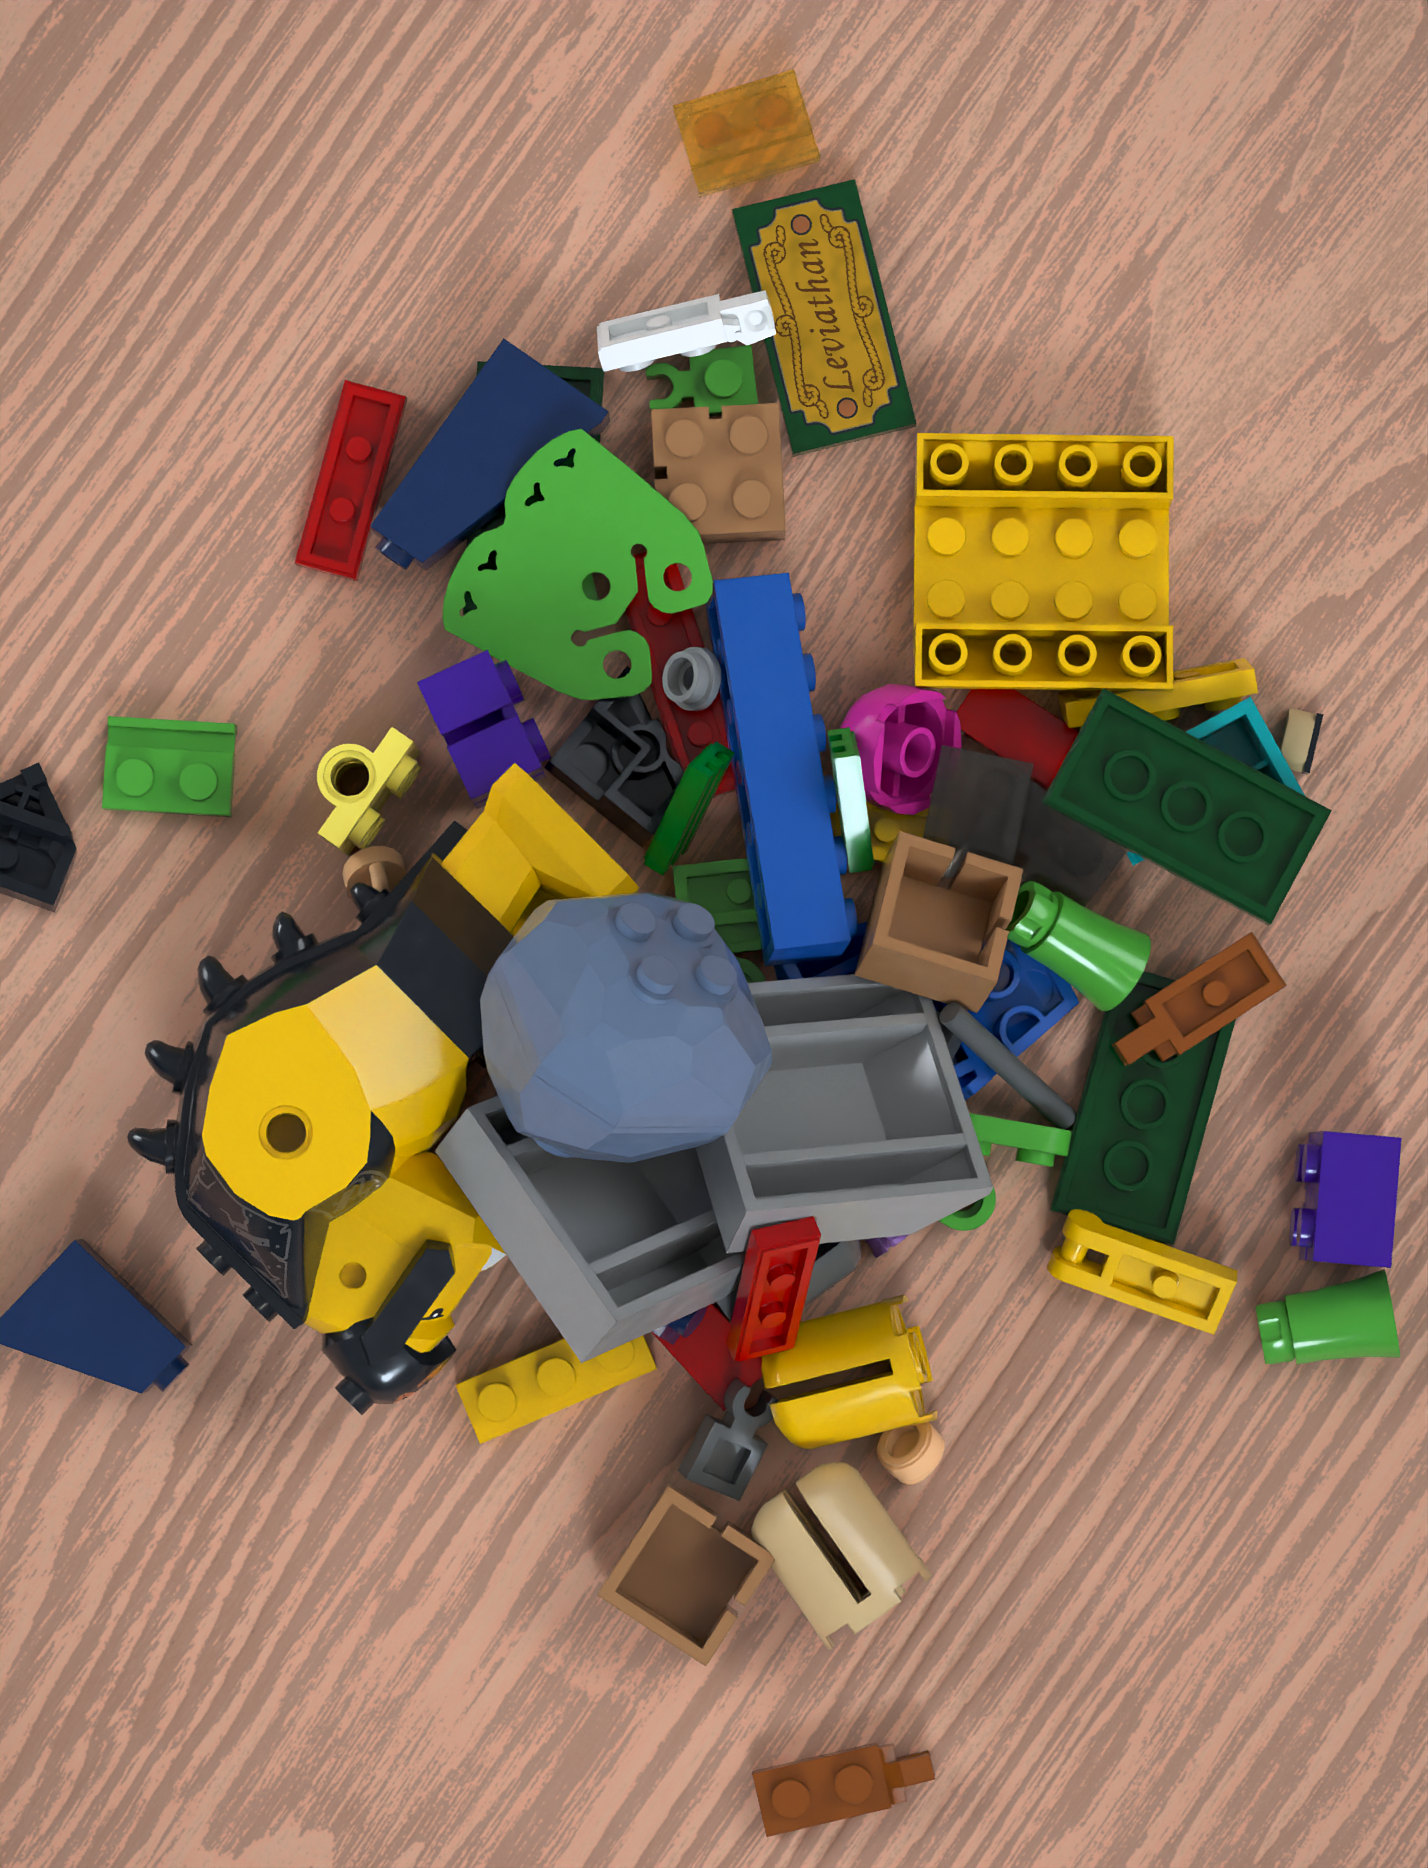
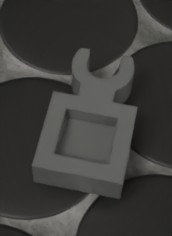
M735 1378L725 1391L724 1405L727 1411L723 1419L720 1420L711 1415H705L678 1471L687 1480L740 1501L768 1446L755 1432L757 1428L768 1424L773 1419L769 1404L779 1402V1400L770 1392L763 1390L757 1403L751 1408L744 1409V1402L751 1388L742 1380Z

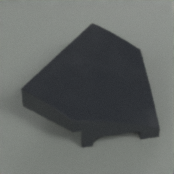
M36 763L20 770V775L0 783V893L55 913L77 856V848L73 841L70 827L65 822L40 763Z

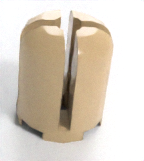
M842 1462L818 1465L798 1479L796 1485L809 1507L868 1589L866 1593H862L807 1513L787 1488L760 1508L751 1529L753 1540L774 1557L775 1561L771 1569L814 1628L815 1633L827 1650H831L835 1645L830 1634L846 1624L853 1634H856L902 1601L901 1595L906 1592L902 1584L917 1572L920 1573L925 1582L933 1576L859 1471L851 1465Z

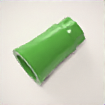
M1028 881L1019 888L1012 920L1005 929L1009 931L1007 939L1020 945L1023 953L1040 962L1076 988L1100 1011L1113 1009L1128 996L1140 979L1151 950L1150 937L1146 933L1116 923L1080 905L1058 891L1052 892L1043 885L1033 881Z
M1385 1269L1325 1288L1284 1295L1285 1302L1278 1300L1255 1306L1265 1364L1287 1363L1294 1359L1296 1360V1365L1324 1360L1359 1357L1400 1358L1395 1317Z

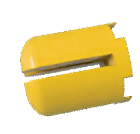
M903 1294L883 1299L881 1302L802 1321L799 1325L793 1349L762 1356L761 1370L765 1389L890 1359L892 1370L778 1399L779 1402L769 1404L775 1424L783 1435L796 1447L812 1450L937 1419V1410L925 1413L921 1384L933 1381L920 1327L918 1325L906 1328L898 1307L899 1304L909 1301L906 1295Z

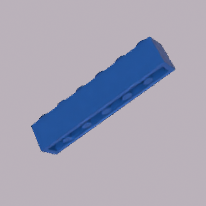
M789 573L714 580L713 593L708 602L705 603L713 654L718 659L721 669L719 692L728 747L731 751L735 752L731 765L764 966L840 958L851 941L850 937L857 934V914L853 899L843 897L840 875L846 874L847 870L846 849L841 836L833 837L830 813H835L836 811L835 784L831 775H823L819 752H825L826 749L825 725L821 714L812 713L809 692L814 691L816 687L815 665L810 653H802L799 631H804L806 625L804 601L801 593L792 594Z

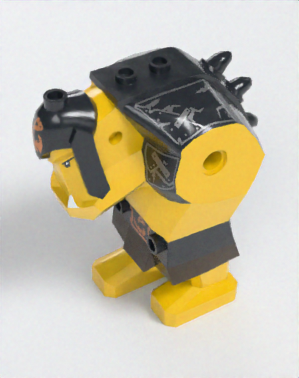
M516 763L492 785L485 809L470 829L467 830L454 820L391 892L386 888L380 892L360 882L352 886L350 890L351 897L360 912L356 918L362 923L358 929L318 942L313 933L305 936L293 917L282 911L276 917L273 924L272 938L278 952L271 956L274 964L249 980L243 974L236 979L232 977L215 957L206 956L202 959L197 968L198 984L207 1003L203 1010L207 1018L194 1042L188 1041L184 1049L168 1045L160 1040H153L146 1045L145 1056L150 1066L160 1077L174 1085L172 1093L180 1095L177 1119H168L166 1128L148 1129L135 1127L130 1130L127 1136L129 1145L140 1156L150 1162L165 1166L166 1174H173L175 1195L182 1215L204 1239L196 1249L223 1276L233 1268L250 1285L242 1295L268 1322H271L279 1314L294 1330L305 1324L322 1334L321 1351L344 1377L335 1389L361 1415L374 1403L394 1404L411 1396L443 1369L456 1352L455 1346L447 1335L455 1327L451 1316L478 1274L492 1267L506 1256V1253L438 1155L429 1152L457 1120L466 1095L467 1068L475 1061L483 1068L487 1067L483 1049L480 998L489 972L532 912L547 900L637 893L639 890L638 885Z

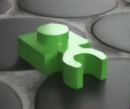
M752 345L713 349L703 355L689 357L690 370L679 371L676 367L667 363H656L645 368L647 380L663 378L668 380L673 386V391L669 397L649 401L650 412L651 409L678 408L683 401L694 400V407H709V417L721 416V406L758 404Z

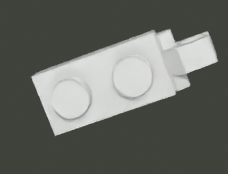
M764 290L723 301L720 300L719 294L601 322L597 326V345L603 372L617 368L621 371L631 372L648 367L658 358L679 353L686 357L699 356L710 352L717 344L727 341L732 343L738 340L746 345H750L775 335L776 332L771 304L767 292Z

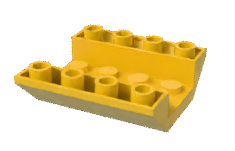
M917 433L913 552V654L915 687L1102 690L1104 688L1106 690L1172 691L1173 625H1169V508L1173 501L1174 436Z

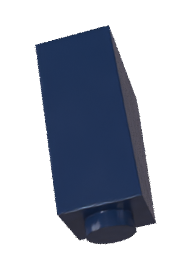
M83 1239L74 1240L0 1317L1 1345L141 1394L148 1392L154 1385L164 1392L190 1365L182 1356L192 1344Z

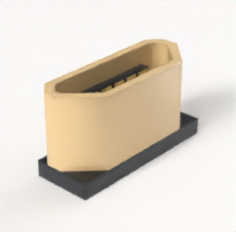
M1289 708L1279 749L1291 771L1306 775L1310 773L1324 714H1314Z

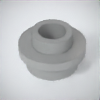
M689 647L673 654L668 659L662 676L663 688L667 697L684 710L701 711L706 709L716 698L721 684V669L716 656L710 650L701 647Z

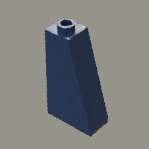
M503 338L370 525L373 533L381 539L375 549L405 570L414 562L427 571L505 509L506 492L512 480L539 449L552 439L572 430L583 429L591 437H597L610 422L609 411ZM572 448L568 452L567 458L557 459L553 463L554 466H560L574 455L576 450Z

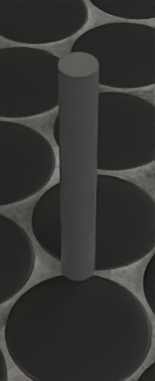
M951 1002L942 1009L939 1016L940 1022L1056 1128L1064 1130L1073 1124L1076 1119V1111L958 1002Z

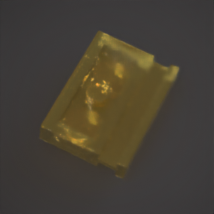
M794 69L673 105L674 117L699 198L819 162L821 159Z

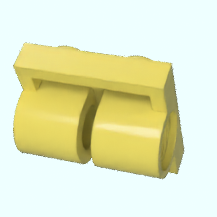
M391 727L374 753L357 744H342L328 751L318 766L317 782L321 793L335 809L318 831V834L347 856H349L355 846L360 849L367 848L385 823V819L379 814L383 805L392 793L401 799L422 769L418 765V761H416L421 752L415 743ZM353 767L368 769L369 782L361 793L354 796H345L340 793L339 781L345 771Z

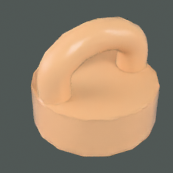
M371 846L361 849L350 856L344 864L342 875L349 898L353 901L350 890L354 884L358 882L365 883L380 892L385 888L391 892L407 874V869L402 855L395 849L386 846Z
M930 1422L917 1425L912 1424L884 1431L877 1445V1457L883 1467L899 1482L905 1485H914L923 1481L937 1467L942 1459L945 1443L940 1433Z

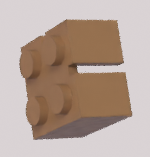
M779 403L721 406V419H709V407L651 409L655 477H667V479H655V490L688 518L699 531L703 544L785 540L786 527Z
M900 831L881 864L854 975L946 1004L958 1002L964 1009L978 1013L998 981L1009 931L1005 929L1012 920L1023 869L968 852L948 884V889L941 888L937 885L952 862L956 848Z
M668 1482L599 1588L597 1596L696 1661L707 1666L738 1618V1611L728 1605L729 1601L734 1595V1600L746 1606L775 1559L770 1552L757 1544L750 1534L730 1521L726 1522L721 1531L714 1527L713 1523L717 1519L715 1511Z

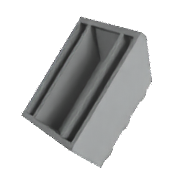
M854 974L747 983L763 1021L772 1050V1065L729 1131L710 1143L695 1147L726 1253L747 1251L751 1230L811 1216L814 1217L821 1232L819 1244L911 1235L991 1193L993 1185L932 999L855 976Z
M499 1096L468 1107L435 1150L581 1363L713 1304L739 1287L746 1251L726 1253L695 1147L632 1163L555 1156L540 1147L534 1139L515 1130Z

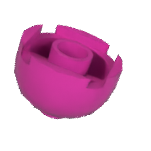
M887 684L863 694L850 707L840 729L850 727V731H854L861 759L866 802L894 813L914 815L930 808L939 799L930 796V794L937 788L941 779L951 781L957 769L962 746L961 726L956 711L946 709L942 700L946 699V697L940 692L910 685Z

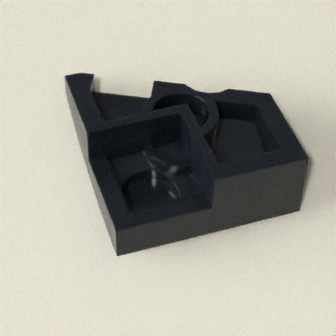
M627 666L617 678L625 677L631 668ZM640 693L634 696L599 699L544 767L642 848L656 833L684 774L680 764L670 757L666 749L667 737L658 718L652 720Z

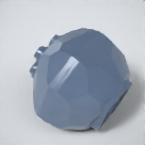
M640 892L547 900L532 912L495 962L488 974L480 998L483 1049L487 1070L505 1112L518 1133L534 1139L540 1147L555 1156L632 1163L698 1147L716 1140L729 1131L772 1065V1050L763 1021L740 964L714 929V919L705 908L669 896Z

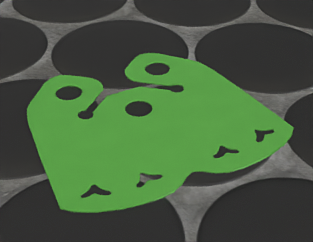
M583 429L568 431L552 439L539 449L514 477L506 492L504 524L475 537L465 549L451 575L445 593L442 615L444 629L482 651L488 650L491 656L500 661L506 659L509 666L560 693L581 700L634 696L644 692L652 683L650 649L645 638L635 631L625 630L587 640L585 645L577 646L571 640L572 634L576 630L586 632L617 623L638 592L635 558L630 552L635 544H642L647 549L644 566L648 598L654 608L661 612L672 614L707 603L713 593V578L699 531L688 518ZM572 448L576 450L573 459L574 467L554 466L553 463L557 459L567 458L568 452ZM538 482L544 500L526 506L525 501L534 494V484ZM495 550L497 552V570L485 569L479 571V565L487 563L490 552ZM681 563L690 569L692 581L686 589L673 591L665 585L663 574L665 569L671 564ZM599 572L609 579L610 592L604 599L592 600L584 594L582 583L588 574ZM469 591L477 609L467 612L464 616H460L461 609L466 606L465 592ZM622 651L629 656L631 669L625 677L612 678L605 672L603 661L608 653Z

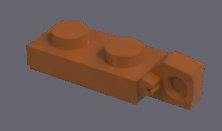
M1250 932L1143 1001V1006L1131 1013L1139 1027L1111 1045L1125 1066L1133 1063L1153 1049L1163 1062L1174 1054L1177 1056L1181 1055L1287 985L1254 934Z
M877 1742L752 1771L767 1837L890 1809L894 1804L907 1801L904 1787L935 1780L932 1759L928 1750L896 1757L893 1743L878 1746Z

